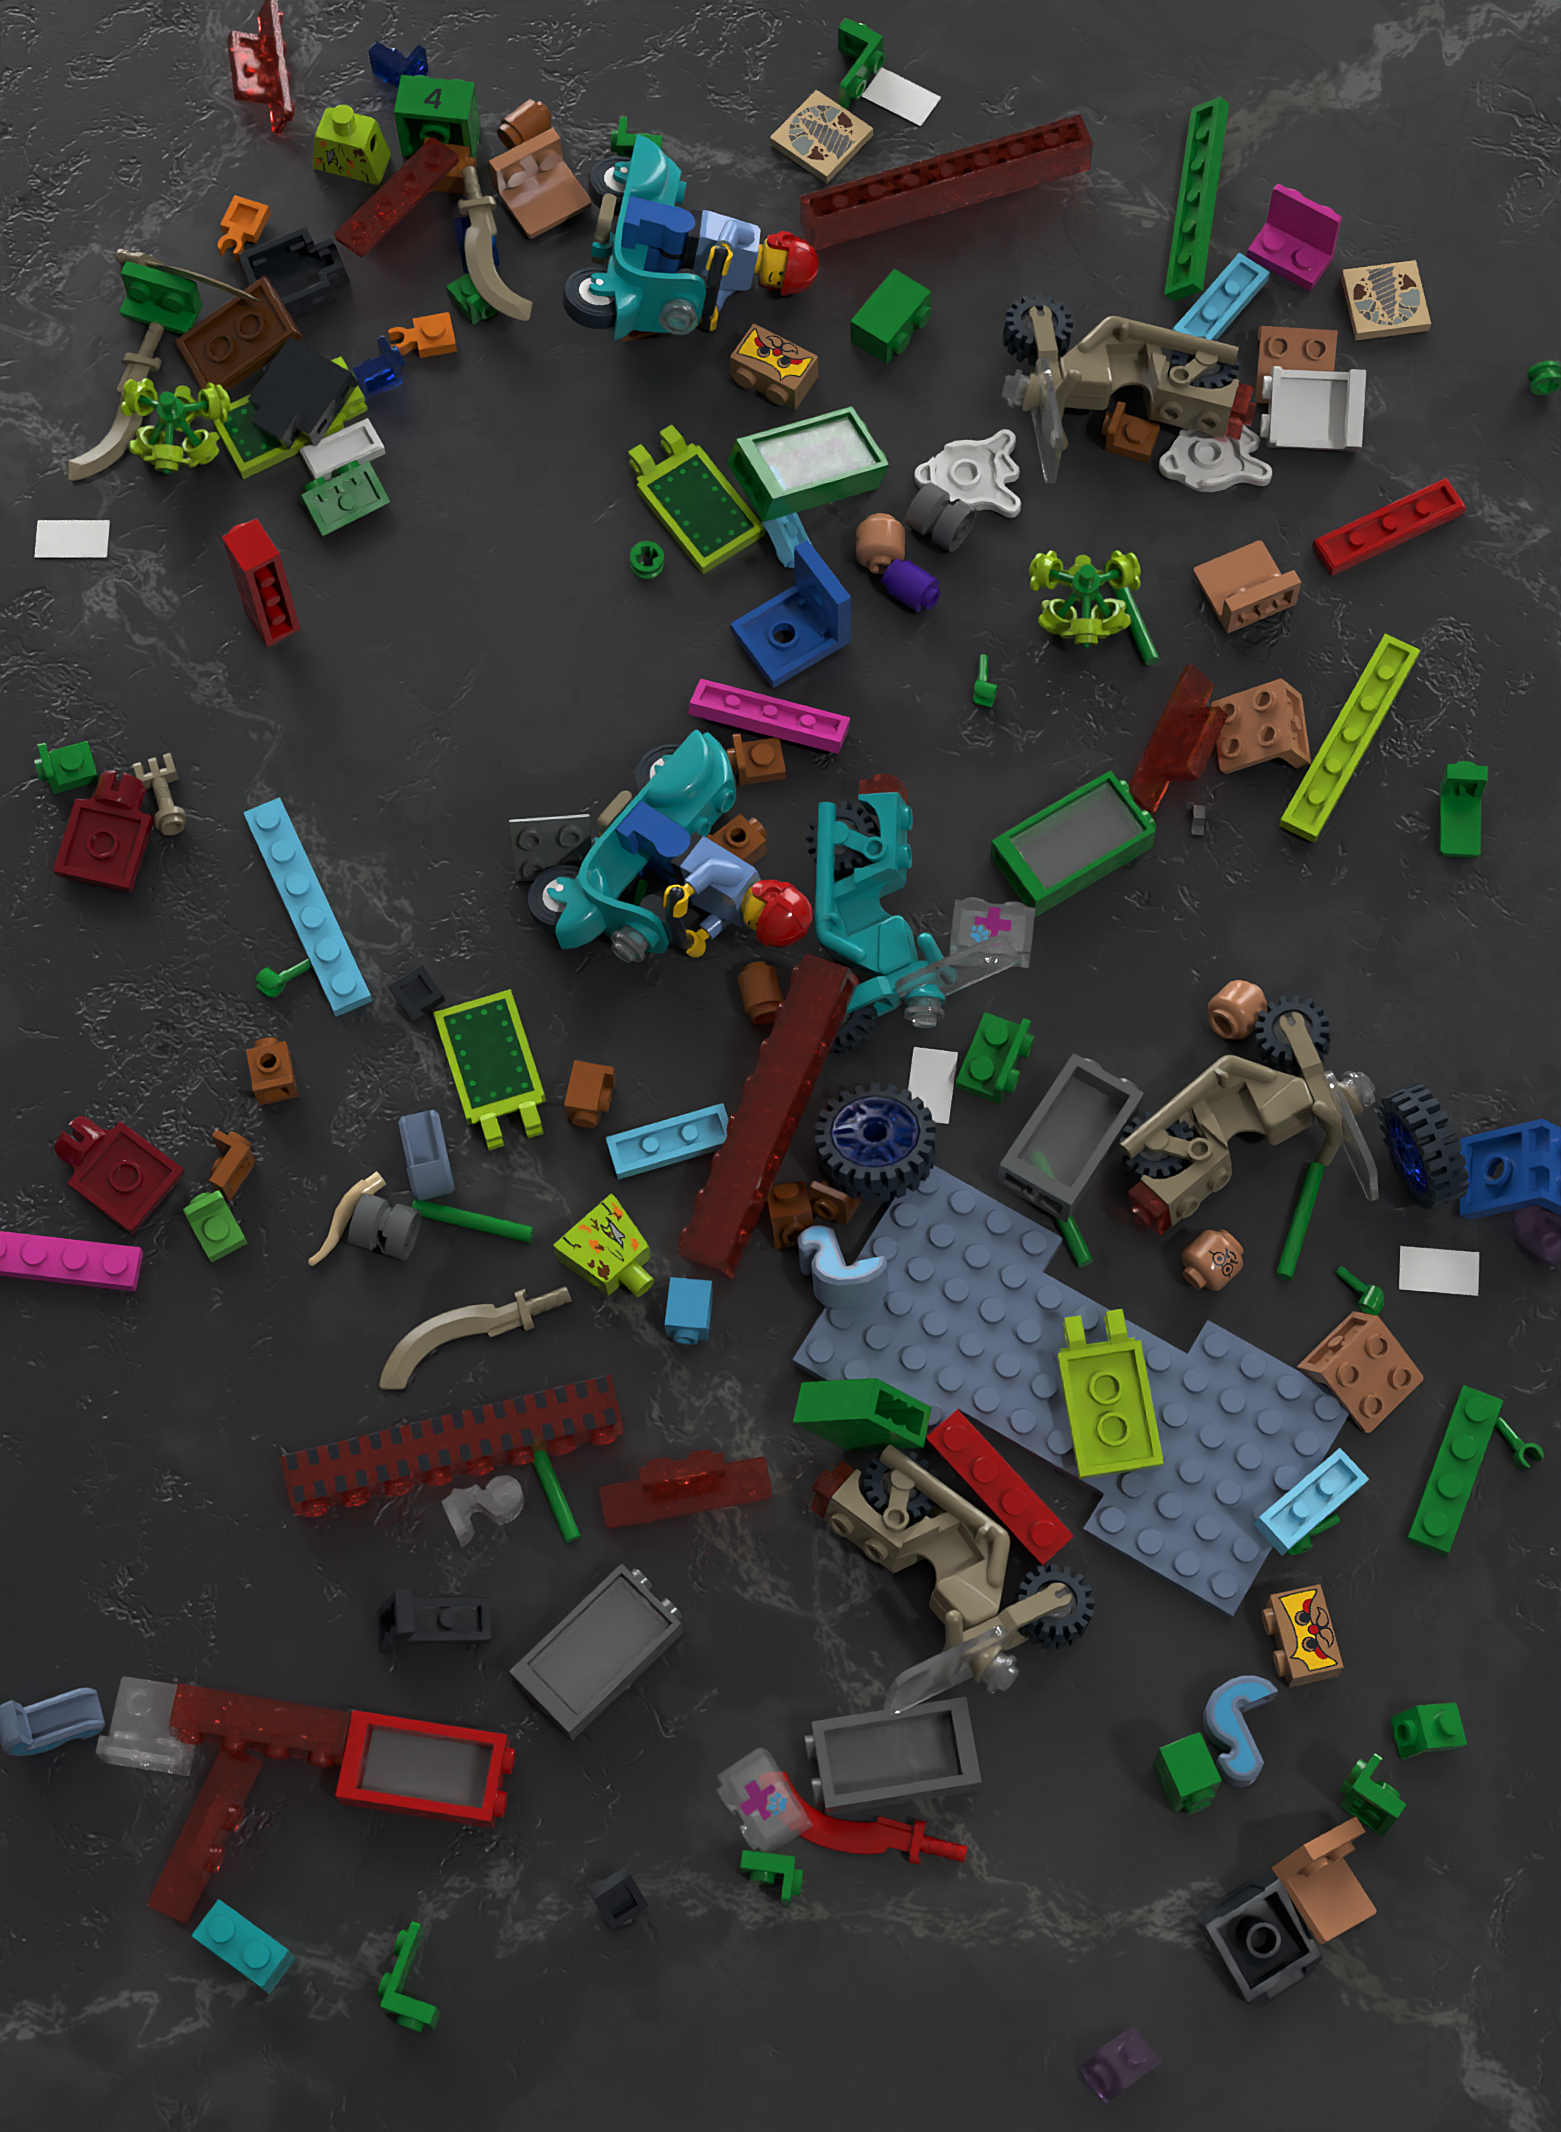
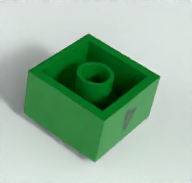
M401 75L394 109L401 155L421 158L424 140L427 137L432 138L434 143L469 146L471 158H475L481 129L475 83L466 82L461 79L445 80L429 78L423 75Z

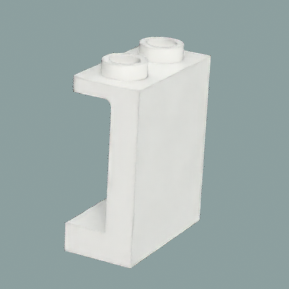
M1273 366L1270 376H1264L1262 399H1269L1268 414H1262L1260 424V437H1267L1266 448L1358 452L1362 447L1366 370L1351 369L1349 372L1282 370L1281 366Z

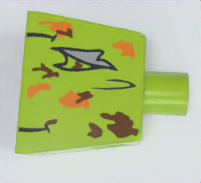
M338 105L335 108L329 107L325 109L314 138L313 169L379 185L391 153L377 121L371 117L355 114L348 105Z
M612 1193L553 1245L556 1259L606 1295L612 1294L619 1286L624 1284L636 1297H640L654 1283V1279L642 1268L650 1259L649 1246Z

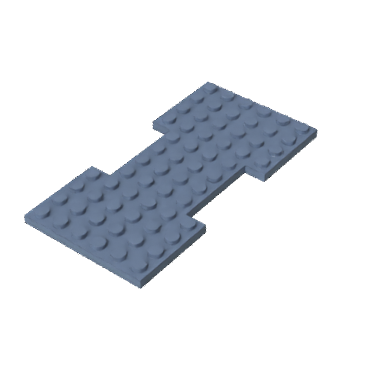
M934 1165L933 1169H930L929 1177L925 1182L920 1180L919 1187L912 1192L906 1186V1195L898 1199L897 1197L894 1198L854 1261L855 1263L856 1261L880 1256L886 1257L888 1265V1292L880 1301L859 1309L838 1310L826 1306L792 1359V1364L820 1381L877 1378L929 1405L932 1409L926 1437L958 1409L968 1420L1101 1496L1100 1502L1083 1529V1534L1227 1618L1232 1619L1273 1548L1272 1544L1259 1532L1253 1523L1322 1463L1349 1413L1328 1387L1315 1382L1312 1378L1207 1320L1188 1354L1125 1319L1128 1338L1134 1337L1135 1341L1141 1340L1164 1465L1158 1468L1079 1480L1056 1357L1057 1353L1060 1352V1348H1067L1062 1323L1065 1317L1081 1315L1086 1344L1106 1342L1108 1340L1103 1317L1106 1316V1311L1111 1310L1044 1273L1062 1244V1237Z

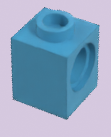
M670 1277L665 1318L666 1337L673 1338L674 1342L685 1345L697 1344L698 1340L708 1341L713 1299L712 1281Z

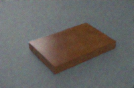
M263 276L244 290V292H247L263 303L235 296L175 340L202 390L206 389L207 383L212 382L214 386L221 385L223 390L229 391L275 358L289 337L296 341L303 337L267 277Z

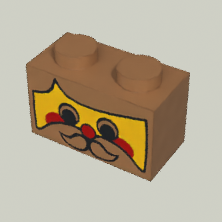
M753 323L730 356L731 377L740 386L747 389L753 388L765 394L773 403L786 405L796 410L818 378V356Z
M1318 1584L1270 1595L1266 1603V1609L1262 1610V1620L1267 1635L1274 1634L1278 1651H1273V1659L1278 1676L1286 1677L1288 1688L1338 1677L1344 1666L1321 1585Z

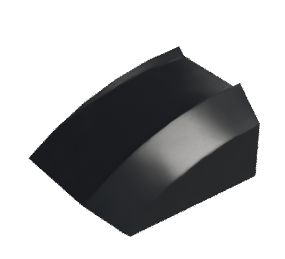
M1269 1872L1248 1878L1240 1886L1210 1905L1204 1906L1195 1918L1218 1960L1248 2005H1265L1308 1978L1322 1960V1954L1281 1880Z

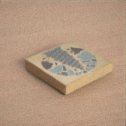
M815 90L770 137V145L827 184L873 136V128L818 90Z
M1416 260L1342 270L1341 280L1355 340L1430 330L1431 321Z

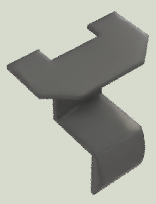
M1187 802L1186 809L1193 812L1192 835L1204 836L1205 813L1212 811L1213 804L1206 803V806Z

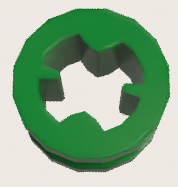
M1543 361L1533 365L1528 370L1527 377L1531 381L1530 389L1533 394L1549 395L1561 389L1560 363L1556 361Z
M642 541L631 549L630 569L635 576L641 579H652L662 572L664 552L658 544L651 541ZM649 554L650 559L655 557L653 565L644 566V562H641V556Z

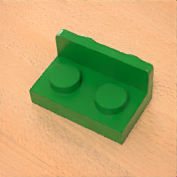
M125 262L121 276L127 295L120 308L122 317L148 325L151 322L162 325L165 330L182 335L193 328L203 307L196 281L132 262Z
M356 459L338 468V477L326 482L322 476L303 486L306 493L302 494L298 500L301 505H305L321 538L390 503L369 461L359 465Z
M985 1012L956 1079L955 1088L1001 1105L1005 1092L1013 1094L1021 1071L1015 1068L1020 1057L1027 1059L1033 1046L1035 1036L1030 1034L1031 1021L1023 1018L1021 1025Z
M1374 1753L1368 1763L1359 1759L1339 1789L1341 1793L1346 1795L1339 1808L1353 1818L1357 1817L1360 1823L1383 1838L1407 1804L1399 1799L1400 1794L1392 1786L1382 1781L1375 1783L1369 1779L1382 1757Z

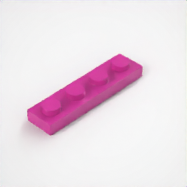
M700 679L689 703L688 712L689 715L837 754L840 752L850 724V717L705 679Z
M0 1231V1276L136 1292L143 1258L141 1247Z

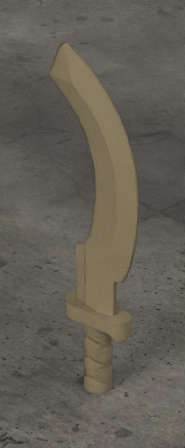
M472 166L462 169L461 174L466 186L465 190L468 200H459L458 208L462 215H469L471 227L466 230L465 256L471 280L479 294L489 305L509 317L526 322L531 316L532 301L512 292L503 283L494 265L492 237L497 234V229L491 211H494L497 207L495 199L492 196H482L476 169Z
M118 249L115 253L117 263L124 265L128 261L176 276L187 277L242 299L263 303L247 292L185 269L165 266L164 263L147 254L125 249Z
M151 322L138 353L127 352L122 363L127 367L117 387V392L121 393L115 421L111 430L96 447L68 461L69 481L84 479L104 470L118 460L128 449L130 441L134 440L144 416L133 413L127 417L121 413L123 386L129 379L142 382L143 379L147 378L149 371L158 372L162 361L158 357L152 359L157 348V343L164 332L162 325Z
M562 1287L528 1301H525L527 1293L523 1289L515 1292L516 1302L500 1308H495L493 1304L471 1305L439 1314L423 1322L410 1331L392 1351L383 1368L379 1387L381 1389H404L410 1375L421 1359L439 1345L450 1340L480 1333H488L489 1337H495L522 1325L525 1331L535 1328L531 1316L561 1306L564 1303L572 1302L567 1287Z

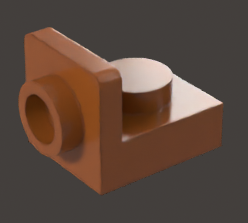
M1118 401L1114 414L1107 412L1102 426L1101 434L1107 436L1105 451L1149 463L1161 424L1124 414L1126 403Z
M740 734L732 735L733 748L726 749L732 771H737L739 786L786 779L780 738L775 737L742 742Z
M215 1130L211 1137L217 1149L226 1155L225 1157L220 1156L215 1161L210 1171L211 1178L209 1181L214 1191L219 1190L224 1199L230 1202L255 1165L256 1160L250 1149L251 1144L244 1137L235 1132H230L226 1135L219 1130Z

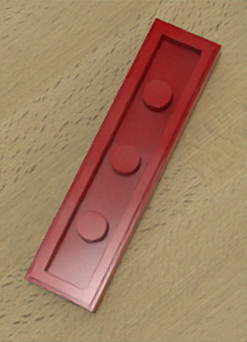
M1445 478L1314 539L1312 547L1330 575L1333 576L1463 515L1466 506L1449 480Z

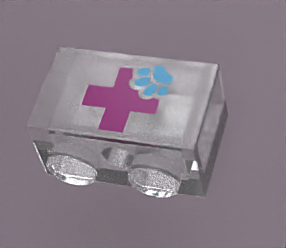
M976 897L964 900L955 899L949 959L1029 968L1035 908L1027 907L1020 902H1007L1004 905L987 903L985 900Z
M760 1747L717 1775L722 1784V1787L718 1789V1793L730 1812L737 1809L745 1823L740 1827V1830L753 1850L759 1847L762 1852L772 1853L813 1826L768 1750Z

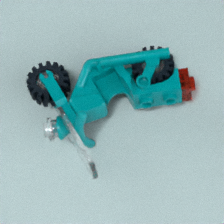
M877 774L872 779L860 780L858 800L866 809L865 811L855 803L851 807L848 802L841 801V807H837L834 802H821L818 804V811L816 812L818 820L815 821L811 818L808 825L812 830L805 831V839L809 842L805 844L806 849L811 855L810 857L817 864L815 937L832 958L875 977L858 984L855 979L849 977L846 980L843 975H836L835 980L828 976L825 985L819 986L817 982L811 985L814 992L821 994L818 1002L815 1003L804 999L806 1004H800V1008L813 1012L809 1021L800 1019L801 1025L806 1029L805 1032L815 1043H817L819 1036L834 1040L831 1049H826L832 1053H835V1049L841 1054L848 1053L847 1047L850 1046L854 1050L860 1048L861 1046L858 1042L862 1038L866 1042L871 1038L867 1033L869 1029L875 1031L877 1024L873 1019L896 1009L903 999L908 1006L905 1009L904 1016L912 1021L913 1026L919 1028L937 1026V1021L945 1018V1010L941 1008V1005L945 1003V996L1008 969L1019 961L1016 949L1005 935L993 936L948 957H944L929 933H921L917 938V943L927 961H918L912 929L902 916H891L884 911L879 899L904 888L906 869L912 866L911 846L907 844V830H912L913 827L912 808L908 806V790L899 778L890 774ZM870 815L879 818L880 830ZM843 980L857 985L854 994L839 990ZM835 999L849 1003L846 1013L832 1008ZM827 1017L842 1022L838 1031L824 1027Z

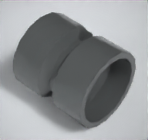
M929 482L921 488L913 499L906 513L905 524L923 536L931 533L934 543L949 552H953L969 534L975 522L977 510L958 498L950 501V494L947 491Z
M365 1193L360 1198L353 1213L348 1233V1242L351 1245L370 1251L378 1246L383 1255L406 1261L418 1237L422 1212L419 1209L400 1203L392 1208L387 1199Z

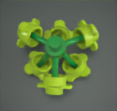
M145 378L142 382H136L133 379H129L125 382L122 394L123 404L120 408L121 413L127 417L133 413L147 416L156 409L159 417L156 426L138 428L136 432L137 438L129 443V449L133 454H138L145 462L155 465V470L162 471L164 474L178 472L179 465L194 467L198 463L206 464L214 459L219 452V448L216 446L219 435L216 432L208 433L205 429L193 432L190 428V423L196 417L202 416L206 420L219 419L221 423L227 422V412L230 411V399L221 385L214 386L212 382L207 383L206 389L199 391L198 402L191 395L190 388L183 385L175 389V394L168 391L163 392L159 397L160 402H158L157 392L154 389L152 380ZM174 429L183 431L187 436L182 443V447L173 445ZM183 451L188 455L187 459H183Z
M1119 550L1114 551L1111 554V559L1106 563L1104 573L1101 570H1096L1087 555L1077 556L1075 564L1069 570L1063 571V563L1060 559H1057L1056 552L1049 551L1047 555L1038 553L1029 568L1030 589L1033 591H1038L1040 587L1054 589L1060 582L1063 586H1069L1072 590L1066 601L1063 599H1053L1052 601L1045 600L1042 602L1041 609L1043 612L1038 617L1040 626L1052 634H1059L1062 638L1073 637L1075 645H1082L1084 648H1088L1090 645H1097L1098 638L1109 637L1110 634L1118 633L1120 630L1128 627L1131 623V618L1124 611L1126 609L1125 602L1112 598L1103 599L1099 593V587L1108 581L1115 589L1129 587L1132 591L1138 590L1141 585L1139 579L1141 569L1137 557L1133 553L1123 555ZM1094 599L1096 605L1092 609L1090 616V601ZM1076 600L1082 601V619H1076L1077 613L1072 606Z

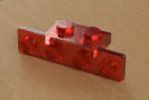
M265 0L258 13L260 35L231 30L227 38L234 99L269 104L273 133L281 134L287 122H291L293 119L295 104L289 95L291 74L285 65L287 44L281 35L282 11L278 10L277 0Z
M430 138L335 232L336 240L359 257H364L459 163L458 154L437 139Z
M1194 664L1185 665L1129 783V793L1133 796V800L1148 813L1156 812L1169 782L1199 780L1228 717V714L1220 706L1205 707L1214 685Z
M700 1450L689 1454V1459L674 1462H672L671 1458L651 1460L647 1462V1467L639 1468V1480L602 1486L600 1488L606 1527L608 1529L771 1499L773 1493L766 1458L757 1457L725 1463L723 1452L714 1454L712 1450Z
M227 1745L221 1748L148 1901V1906L151 1909L180 1922H189L211 1873L215 1874L224 1859L226 1851L224 1845L230 1833H234L242 1821L245 1812L243 1805L262 1767V1762L259 1759Z

